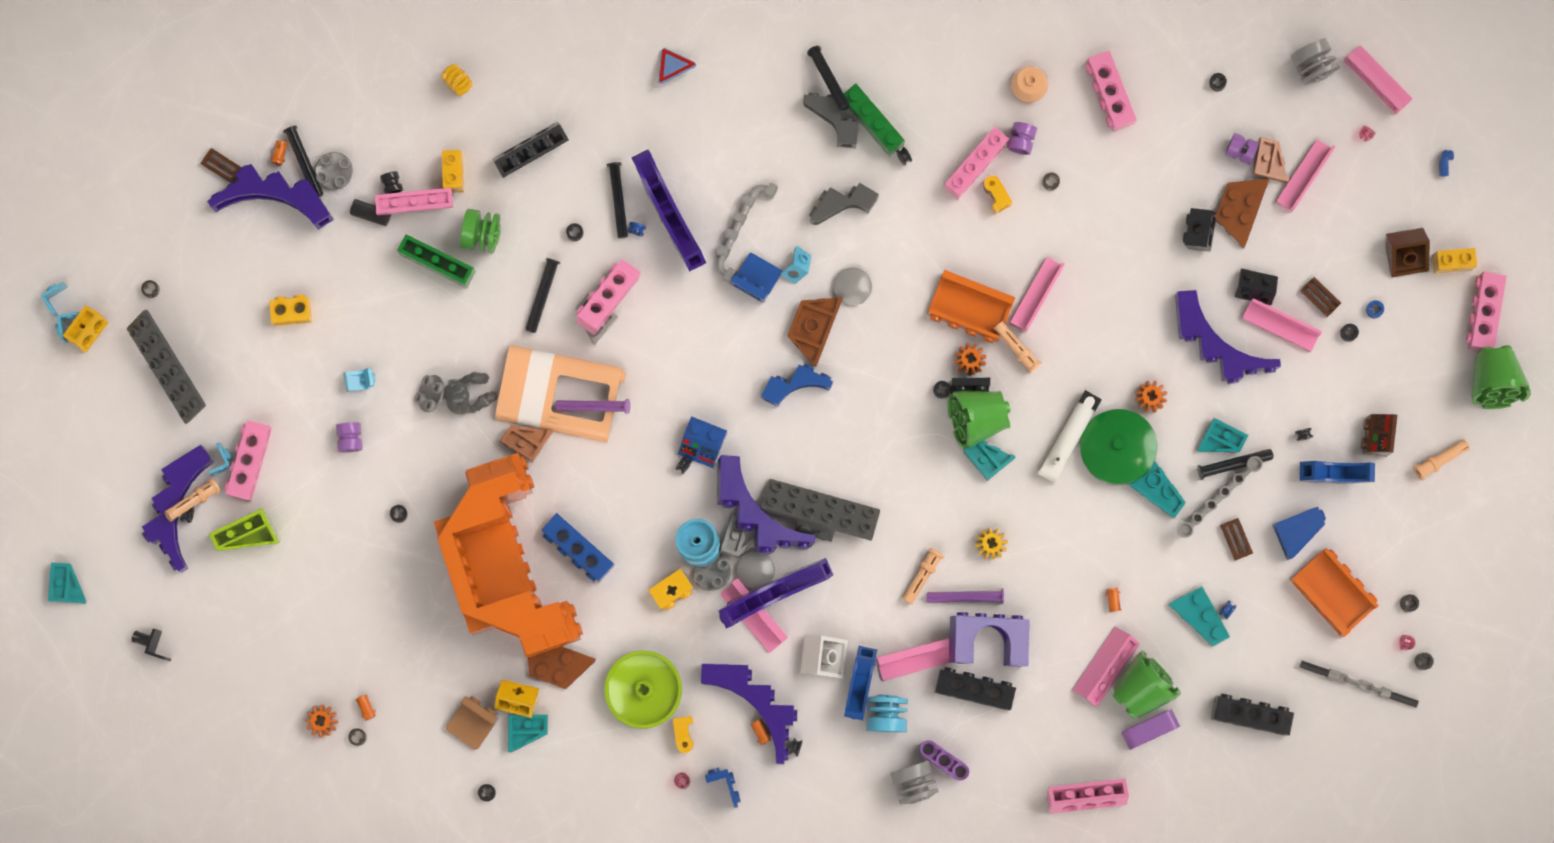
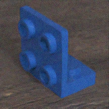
M749 253L737 275L733 276L731 285L764 304L781 276L782 270L757 255Z

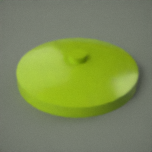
M635 651L624 655L613 664L605 680L604 694L610 711L619 721L630 727L648 729L663 724L676 712L682 697V682L677 669L666 657L652 651Z

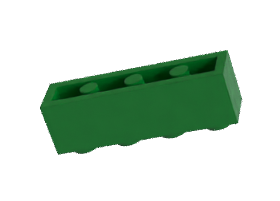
M854 84L844 93L850 104L848 109L889 157L904 146L905 140L857 84Z
M405 234L397 249L399 255L465 288H468L476 272L474 267Z

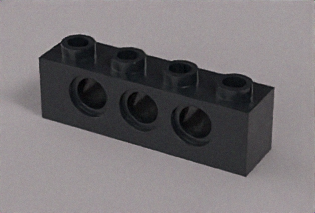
M557 121L494 157L492 160L504 178L564 144L569 139Z
M949 667L939 670L934 693L1011 711L1016 687H1012L1013 683L1001 681V684L995 683L993 678L982 676V679L974 678L975 674L963 672L962 675L955 673L956 669ZM958 678L961 680L962 687L960 689L952 687L951 682L953 679ZM972 683L980 685L981 691L978 694L971 692L970 687ZM995 687L999 690L1000 695L998 698L990 696L989 691L991 688Z
M1221 693V696L1215 697L1211 720L1290 736L1294 712H1289L1290 708L1278 706V709L1270 707L1271 704L1259 702V705L1252 704V700L1240 698V701L1234 700L1232 695ZM1231 705L1238 707V713L1235 716L1229 712ZM1250 709H1254L1257 712L1255 720L1250 719L1248 716ZM1269 713H1273L1276 716L1274 724L1269 723L1267 720Z

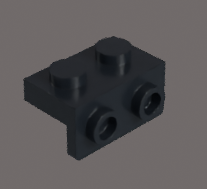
M1241 268L1235 297L1249 301L1256 299L1264 304L1272 305L1277 292L1278 276Z

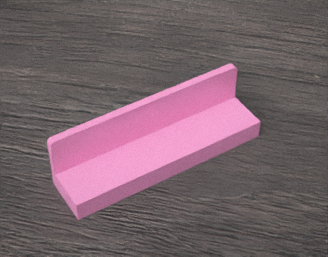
M1362 46L1356 48L1344 59V62L1395 114H1398L1412 100V97Z
M1317 139L1275 203L1292 212L1336 146L1333 145L1330 148Z
M451 188L375 195L376 214L387 215L453 208V192Z
M1048 257L1046 258L1010 322L1011 325L1027 332L1065 263L1059 264Z
M1252 299L1249 302L1242 316L1243 320L1309 352L1312 351L1318 337L1322 333V331L1256 299Z
M737 578L721 593V596L728 603L736 597L749 593V591ZM764 609L742 620L768 652H772L788 638Z
M1115 627L1073 688V691L1084 697L1092 705L1098 707L1140 643L1130 634Z
M949 638L877 657L882 680L949 663Z

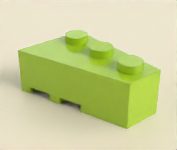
M264 507L209 533L217 551L280 543Z

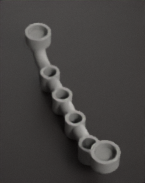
M773 183L757 185L750 191L749 195H743L740 204L743 205L741 212L735 211L732 218L735 224L732 229L727 228L724 234V238L727 240L724 246L721 244L718 246L715 255L719 256L716 268L719 274L724 277L723 281L731 284L733 276L737 274V270L731 267L726 270L724 262L730 254L731 247L746 221L747 214L752 208L757 194L765 192L764 196L772 200L777 192V185Z
M1257 456L1249 458L1246 462V467L1240 473L1233 475L1231 481L1226 486L1221 487L1217 495L1206 501L1204 507L1199 512L1194 513L1188 522H1183L1178 526L1177 532L1182 538L1190 537L1194 532L1193 527L1200 524L1209 512L1215 510L1221 500L1230 496L1231 491L1236 486L1241 485L1251 472H1257L1262 468L1263 462L1261 458ZM1239 476L1241 478V482H1237L1235 480V477ZM1222 489L1227 491L1226 496L1221 493ZM1208 502L1213 503V509L1208 507ZM1195 515L1200 517L1199 522L1194 520Z

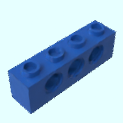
M558 513L541 530L544 533L542 537L550 544L555 542L559 546L557 550L563 556L568 554L573 558L571 563L578 569L583 567L587 571L585 575L593 582L595 580L601 582L615 566L611 560ZM562 531L568 534V538L563 542L557 539L558 534ZM575 544H580L582 546L581 553L573 554L572 547ZM589 557H594L597 563L593 567H588L586 560Z

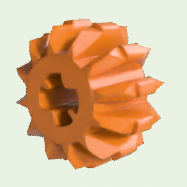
M966 343V350L960 346L959 351L961 353H955V356L960 359H956L954 364H961L957 370L960 371L964 368V375H967L968 370L971 371L972 376L975 375V369L980 373L982 371L980 366L986 365V362L982 360L987 356L986 354L980 355L983 348H980L978 351L975 350L977 347L975 343L972 348H970L969 343ZM972 355L975 362L968 363V359L965 357Z
M1148 380L1145 382L1146 387L1140 384V390H1136L1135 394L1140 397L1136 398L1135 402H1142L1139 408L1141 409L1143 406H1146V413L1149 412L1150 407L1153 413H1156L1157 407L1162 409L1164 407L1162 403L1167 402V399L1162 397L1167 395V391L1161 392V389L1164 387L1163 385L1156 387L1157 381H1154L1151 386ZM1150 393H1153V397H1155L1152 401L1147 396Z
M323 704L320 705V710L313 706L314 714L310 711L307 712L311 719H305V722L311 723V725H308L306 729H313L311 733L313 736L318 732L319 738H323L324 732L327 736H330L329 728L336 731V727L332 726V723L339 722L336 719H332L337 713L329 714L332 710L330 706L326 710ZM320 716L321 718H326L323 726L317 723L320 721Z

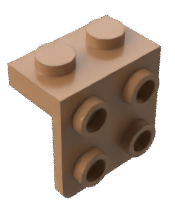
M472 695L470 698L465 696L461 701V706L446 726V730L471 748L478 749L499 718L495 716L497 713L488 706L486 709L479 705L481 701Z

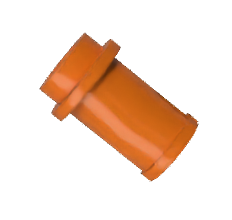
M276 140L273 156L270 159L272 164L282 166L285 162L284 156L288 143Z
M1118 588L1106 589L1107 593L1105 595L1108 596L1109 612L1121 611L1119 593L1121 592L1118 591Z
M367 694L356 699L363 714L361 717L365 721L376 716V710H373Z
M762 719L750 724L758 738L757 743L760 742L763 745L771 741V734H768Z

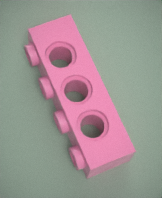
M1110 50L1088 58L1085 68L1088 75H1091L1093 78L1092 86L1095 93L1098 92L1100 96L1099 105L1107 114L1105 119L1108 127H1112L1114 132L1134 125L1137 119ZM1105 71L1108 77L1101 78L1098 72ZM1105 89H1113L1114 95H1107ZM1112 106H1119L1121 108V112L1115 113L1112 110Z
M994 127L948 179L944 188L959 200L1008 144L1009 138Z
M623 259L619 264L615 263L609 271L611 274L600 281L598 285L600 288L596 292L592 291L587 298L589 302L585 307L582 305L576 312V323L593 335L598 332L640 277L641 272ZM619 279L622 281V284H615L613 280ZM607 293L611 295V298L606 299L602 294ZM598 308L600 312L594 313L591 309Z
M1484 271L1477 276L1475 281L1477 294H1474L1472 299L1474 312L1470 314L1469 318L1471 330L1470 332L1468 331L1466 336L1468 349L1481 351L1483 347L1495 348L1506 275ZM1485 289H1489L1492 292L1491 298L1485 295ZM1482 307L1488 309L1489 316H1485L1482 314ZM1479 326H1483L1486 329L1485 335L1478 331Z
M247 420L246 424L242 425L240 434L243 436L241 443L238 442L235 449L237 457L231 463L230 480L227 479L225 484V491H227L226 494L228 496L252 501L272 427ZM252 437H256L257 444L253 447H249V439ZM246 456H251L252 458L249 465L243 464V459ZM241 474H245L247 477L243 484L238 483V477Z
M1126 778L1048 787L1047 791L1050 814L1127 805L1129 798Z

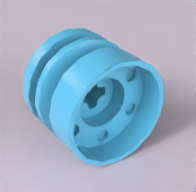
M897 695L868 697L867 702L876 703V707H867V710L876 712V716L867 718L866 731L907 732V719L900 718L899 713L908 712V709L899 708V704H908V699L898 697Z

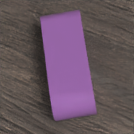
M1170 709L1121 733L1129 750L1179 728L1180 725L1173 710Z
M927 740L920 744L919 752L922 757L929 760V762L955 780L962 781L969 776L968 766L935 742ZM925 744L933 746V753L931 755H926L923 752ZM941 755L948 756L949 764L947 766H942L939 763ZM958 766L965 769V775L961 778L955 774V769Z

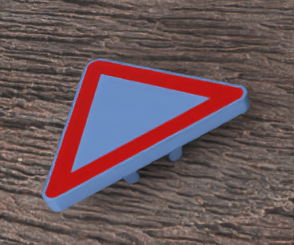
M663 48L661 51L659 84H664L695 68L696 63Z

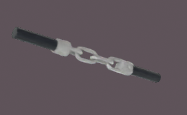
M1303 660L1299 666L1302 669L1323 675L1327 679L1342 684L1350 683L1356 685L1359 690L1368 693H1379V697L1385 699H1392L1417 708L1419 703L1418 700L1392 692V690L1385 687L1377 688L1365 680L1356 681L1349 678L1348 675L1333 669H1326ZM1339 675L1345 677L1343 678L1344 681L1338 679ZM1362 683L1370 685L1369 690L1360 687Z

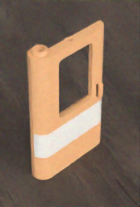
M510 345L495 420L543 430L549 429L557 433L608 443L614 412L605 411L604 420L598 422L555 413L552 411V404L559 375L608 384L610 386L608 401H616L620 383L624 384L626 372H623V368Z

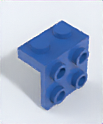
M719 767L708 770V775H705L707 783L726 778L734 808H737V803L741 802L738 791L733 790L732 784L735 783L733 772H728V769L720 771Z

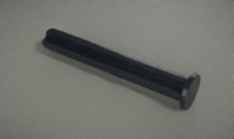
M818 45L811 47L807 51V55L815 63L841 111L847 110L850 104L822 55L821 47Z
M297 125L290 126L284 129L283 133L288 137L305 179L307 178L319 197L323 196V191L296 129L298 127Z
M608 163L606 165L610 170L618 238L628 237L619 167L622 163Z
M546 258L545 270L525 328L530 333H536L557 266L561 263L554 259Z
M1271 449L1205 466L1197 465L1200 479L1204 480V477L1246 467L1247 460L1253 456L1261 458L1262 462L1272 460L1274 455Z

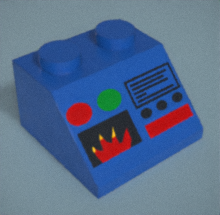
M691 416L678 455H685L688 459L713 468L726 438L727 430Z

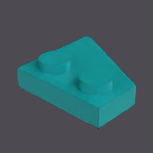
M1213 418L1197 451L1240 452L1249 435Z
M985 441L963 451L987 481L1016 458L1015 455H1009L998 447L988 445Z
M51 562L49 602L86 604L85 596L71 564Z
M509 715V753L548 735V715H533L532 718L521 715Z

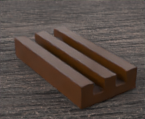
M210 148L201 162V165L229 183L235 182L237 178L235 174L241 168L212 148ZM214 154L237 170L235 172L210 156ZM208 160L231 174L232 177L226 176L206 162Z
M1315 277L1300 290L1326 317H1329L1341 304ZM1312 284L1323 292L1335 305L1333 306ZM1308 288L1330 308L1329 311L1307 291Z
M1239 518L1220 525L1234 561L1253 554ZM1232 524H1236L1237 529L1247 550V552L1245 553L1242 549V546ZM1227 526L1230 529V532L1233 536V539L1235 541V544L1238 548L1240 555H1237V552L1227 531Z

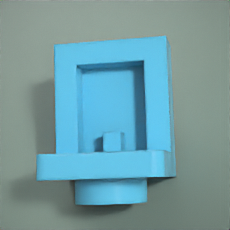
M371 368L343 373L346 392L368 390L374 386L375 375Z

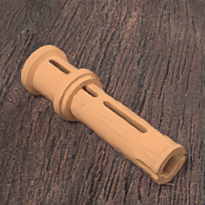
M1003 321L993 328L1017 355V361H1021L1028 369V373H1031L1042 363L1032 355L1030 348L1023 346Z
M1462 439L1440 454L1429 456L1425 462L1413 466L1416 475L1420 480L1426 479L1425 476L1439 471L1442 465L1470 449L1469 444L1465 439Z
M210 478L200 488H194L191 495L165 510L164 514L172 522L198 503H205L207 498L213 494L220 493V488Z
M929 548V554L924 562L920 563L921 569L902 599L913 605L930 574L935 573L937 564L945 556Z

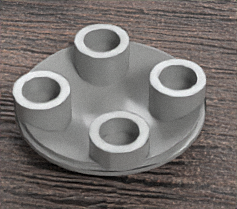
M325 153L316 164V179L327 189H341L352 178V164L341 153Z
M859 268L842 270L834 281L836 297H842V302L848 305L864 303L872 290L870 277Z
M425 375L423 377L419 392L414 397L415 403L419 404L422 411L432 412L440 405L444 395L443 380L437 375Z
M751 551L744 554L738 561L736 568L737 577L745 587L757 589L761 585L773 580L775 566L768 555Z
M718 556L708 566L695 567L693 571L695 583L706 591H715L727 584L731 576V567L728 561L721 556Z

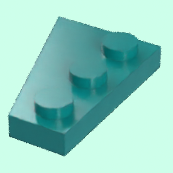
M1156 461L1143 478L1134 483L1127 484L1173 519L1186 503Z
M1203 586L1168 604L1212 647L1230 638Z

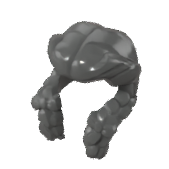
M472 372L458 380L450 379L448 385L444 388L443 395L448 409L453 413L465 415L480 411L482 408L488 407L492 402H495L497 394L491 391L479 396L472 406L469 404L470 394L465 384L467 382L486 384L490 378L487 373Z

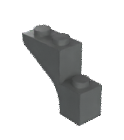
M818 93L804 95L803 105L834 127L838 140L837 147L856 148L859 122H855L851 118H844L843 121L840 120L841 110L831 94H828L827 97L819 96Z
M860 182L857 187L853 186L848 194L850 198L830 187L828 191L824 190L821 194L819 206H814L809 214L811 217L810 223L819 225L849 208L860 209L869 214L879 194Z

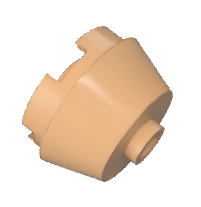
M1021 67L1012 76V92L1021 101L1036 102L1045 96L1048 90V78L1038 67Z

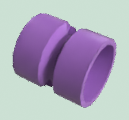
M1014 122L1011 131L1013 137H1010L1007 149L1017 154L1030 155L1033 147L1031 140L1035 139L1037 128L1031 124Z
M1234 132L1225 156L1233 159L1238 157L1240 162L1250 165L1259 142L1252 139L1245 140L1244 136ZM1243 146L1247 147L1245 153L1240 152Z
M348 422L336 424V434L340 437L337 441L338 452L362 451V439L358 437L361 435V423Z

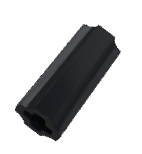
M354 199L349 213L352 216L385 227L388 225L391 214L377 215L376 205Z

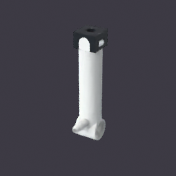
M1086 390L1083 392L1038 472L1039 475L1053 483L1056 482L1090 419L1102 400L1101 398Z

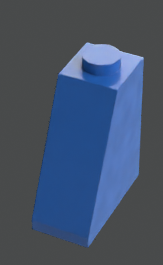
M1318 506L1272 525L1287 561L1294 558L1325 525V514L1322 509L1319 510Z

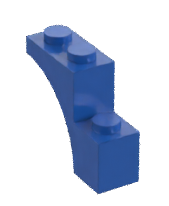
M799 364L789 384L786 383V379L778 375L776 378L771 376L761 395V399L778 407L783 399L795 390L805 387H819L830 391L833 381H831V377L827 374L821 373L819 375L814 372L813 367L807 364L803 366Z
M1300 462L1299 481L1310 483L1332 482L1338 484L1375 482V463Z
M858 645L844 717L863 721L877 649Z

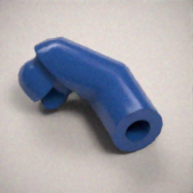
M1446 149L1441 152L1439 176H1449L1448 160L1454 159V152L1452 150L1447 151Z

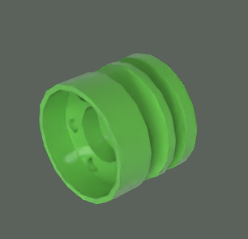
M467 209L462 225L460 247L474 250L477 242H480L481 252L485 251L488 244V253H494L501 233L500 214L495 213L491 221V213L487 212L484 220H481L480 210Z

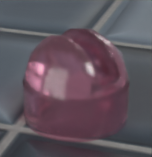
M1363 125L1359 132L1360 139L1365 137V142L1370 141L1376 135L1375 131L1366 125Z
M1401 635L1399 641L1400 649H1413L1416 644L1415 639L1410 635Z
M679 773L675 776L674 783L679 789H686L690 786L691 781L686 773ZM681 778L684 779L685 785L679 781Z

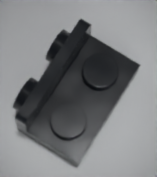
M990 377L952 378L950 381L951 394L955 391H989L991 385Z

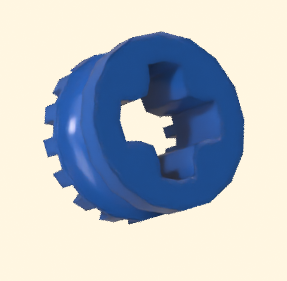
M630 222L631 227L627 231L641 237L644 236L643 230H646V226Z
M1378 300L1371 301L1366 308L1368 316L1374 319L1379 318L1384 313L1383 303ZM1374 305H1377V308L1380 309L1376 314H1374L1373 310H1370Z
M1230 600L1224 605L1225 608H1222L1219 612V615H1224L1226 620L1237 607L1236 605H1231Z

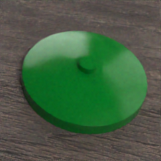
M1125 409L1108 410L1094 417L1085 428L1080 441L1081 458L1087 470L1098 480L1111 485L1131 484L1143 478L1152 468L1157 456V438L1151 425L1139 414Z

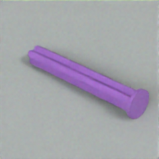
M625 399V401L557 400L555 402V409L557 411H606L629 414L631 404L629 399Z
M1002 588L1001 591L928 592L927 602H1002L1004 604V589Z

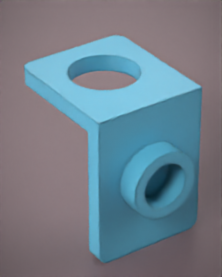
M796 246L794 248L792 264L781 272V276L796 284L809 273L811 255ZM796 271L799 273V275L796 277H792L788 274V272Z
M64 282L49 286L46 289L47 292L40 295L54 316H57L58 313L49 299L68 287Z
M80 312L57 315L58 324L55 327L57 335H60L62 342H68L62 336L66 331L65 320L75 319Z
M220 442L216 444L226 464L209 471L208 473L212 477L231 467L229 460L232 458L227 448H223Z

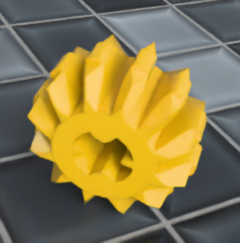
M455 64L447 66L441 73L444 83L458 96H463L473 86L469 76Z
M989 527L987 530L988 535L982 530L980 533L984 538L976 537V540L981 543L975 544V547H982L978 554L980 555L985 552L984 559H987L989 554H991V559L995 560L996 553L1001 558L1002 553L999 550L1007 551L1006 547L1001 546L1008 543V540L1001 541L1005 534L1002 533L998 536V528L992 533V529ZM993 539L996 548L994 546L992 549L989 548V544L986 543L987 540Z

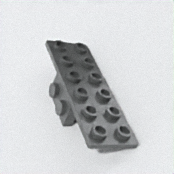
M147 309L143 310L127 327V331L185 424H188L206 407V404Z
M769 479L761 505V510L797 520L795 531L812 534L816 538L832 542L835 531L872 541L880 514V509L774 479Z

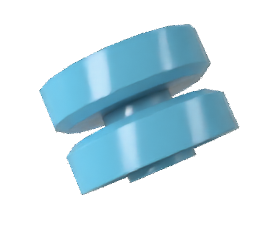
M692 519L683 523L678 529L675 537L676 547L686 563L694 567H705L717 559L721 543L712 524L706 520Z

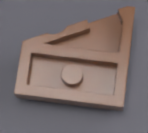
M1260 137L1252 175L1284 183L1289 182V176L1286 175L1284 168V157L1281 155L1280 142Z
M511 425L500 440V443L533 463L553 431L549 429L547 431L537 430L531 427L521 428L520 426Z

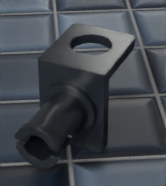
M153 628L151 635L137 630L133 633V635L140 637V639L132 637L131 641L146 646L145 654L171 661L170 658L155 654L162 631Z

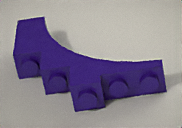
M649 149L631 157L649 199L654 205L675 249L689 272L706 264L702 251L682 218Z
M252 164L241 167L239 172L235 174L239 180L231 182L227 185L226 189L213 194L211 199L207 201L215 212L242 201L256 199L277 201L299 210L310 219L318 230L334 220L307 178L297 181L292 188L279 171L269 174L263 181Z
M1196 290L1176 292L1175 302L1179 340L1184 339L1185 342H1193L1198 338L1200 360H1206V363L1218 362L1217 359H1220L1222 382L1227 381V384H1236L1244 378L1243 372L1246 375L1257 374V371H1264L1268 374L1275 373L1281 367L1280 359H1264L1250 356L1224 342L1205 319L1199 305Z
M202 445L197 446L161 469L164 473L162 475L164 482L171 486L151 498L154 502L152 507L157 514L161 513V515L142 526L144 530L142 535L148 543L151 541L155 545L160 542L159 547L164 555H169L171 559L169 563L173 570H178L181 573L186 571L188 566L182 556L178 542L177 525L179 516L170 522L165 516L164 511L183 500L196 478L214 463Z
M721 455L717 461V505H722L724 508L736 506V528H741L742 531H752L755 529L754 552L770 555L776 550L777 546L783 549L794 546L801 550H807L813 546L815 535L800 533L786 528L771 519L760 509L745 485L741 472L740 456Z
M824 558L791 571L779 579L761 585L754 591L732 599L726 606L718 610L720 621L727 629L784 598L828 580L834 574L827 559Z
M702 664L701 684L730 690L748 701L759 712L773 738L776 764H784V760H788L789 749H785V741H789V729H785V725L793 726V721L797 722V710H794V705H770L771 701L775 699V690H771V685H748V681H752V670L748 669V665Z

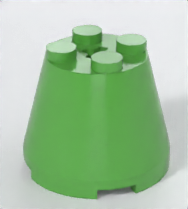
M1505 345L1493 349L1489 346L1481 348V353L1475 358L1471 392L1472 403L1474 405H1482L1483 409H1501L1511 407V403L1519 400L1522 402L1526 401L1531 396L1530 385L1512 347Z
M955 391L948 396L949 418H952V424L955 429L953 434L961 448L973 447L995 434L1010 428L1008 413L1011 411L1010 405L1004 401L1001 391Z
M1143 650L1134 657L1113 688L1114 699L1119 704L1123 703L1127 707L1126 712L1133 719L1136 716L1140 718L1181 695L1180 689L1178 687L1174 689L1172 686L1174 683L1169 674L1154 658L1148 659L1146 657L1147 653Z

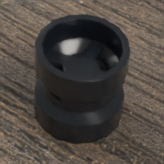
M398 171L388 172L380 176L381 183L385 186V194L403 191L402 184L398 183L400 178Z

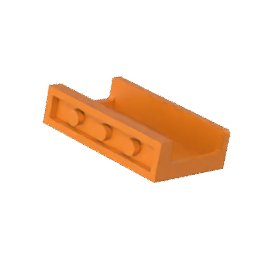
M944 270L927 315L930 316L929 319L935 322L944 321L948 323L947 326L953 329H958L959 327L966 330L965 333L968 335L976 336L977 334L982 336L986 342L994 343L995 341L998 343L1000 336L993 328L1001 321L1004 324L1006 323L1015 297Z
M1325 548L1295 574L1290 581L1342 638L1349 634L1350 630L1379 605L1376 603L1378 601L1372 593H1367L1364 590V584L1358 578L1354 579L1350 574L1351 570L1349 567L1337 560V554L1332 549L1328 550Z

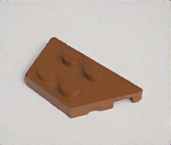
M1269 179L1230 182L1225 187L1216 212V222L1223 226L1225 231L1242 248L1246 246Z
M842 297L801 300L787 335L793 344L816 367L843 300Z
M562 646L528 657L529 676L567 689L596 662V659Z

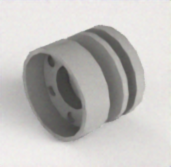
M1326 38L1312 42L1290 56L1296 68L1305 66V69L1299 73L1300 77L1308 75L1302 80L1304 85L1320 82L1330 77L1340 68L1338 62L1331 64L1336 60L1335 56H1325L1332 50Z
M929 760L890 773L894 785L903 784L904 786L903 789L896 792L897 795L906 793L907 796L899 800L900 805L914 804L929 799L939 792L938 788L931 790L928 788V785L936 783L935 780L926 781L925 779L926 776L933 773Z

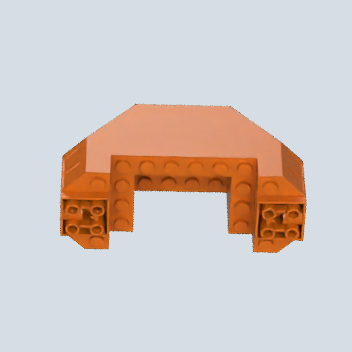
M515 453L467 469L465 474L469 484L468 491L452 516L434 521L444 561L461 613L464 614L469 633L476 635L494 628L519 637L525 657H532L580 641V635H583L580 623L575 622L574 617L577 616L573 604L564 601L542 607L540 598L534 594V591H537L534 580L529 579L528 573L531 570L528 562L523 561L522 555L525 552L522 543L518 544L516 537L519 534L516 525L512 526L510 518H513L507 504L527 498V495L533 494L532 488H535L530 474H526L525 470L529 469L524 456L521 457L519 453Z

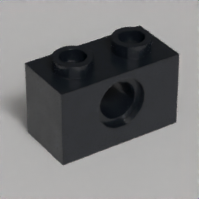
M1190 209V214L1186 216L1187 232L1183 234V243H1185L1184 245L1188 249L1211 252L1217 214L1213 210ZM1198 226H1203L1200 233H1195V229Z

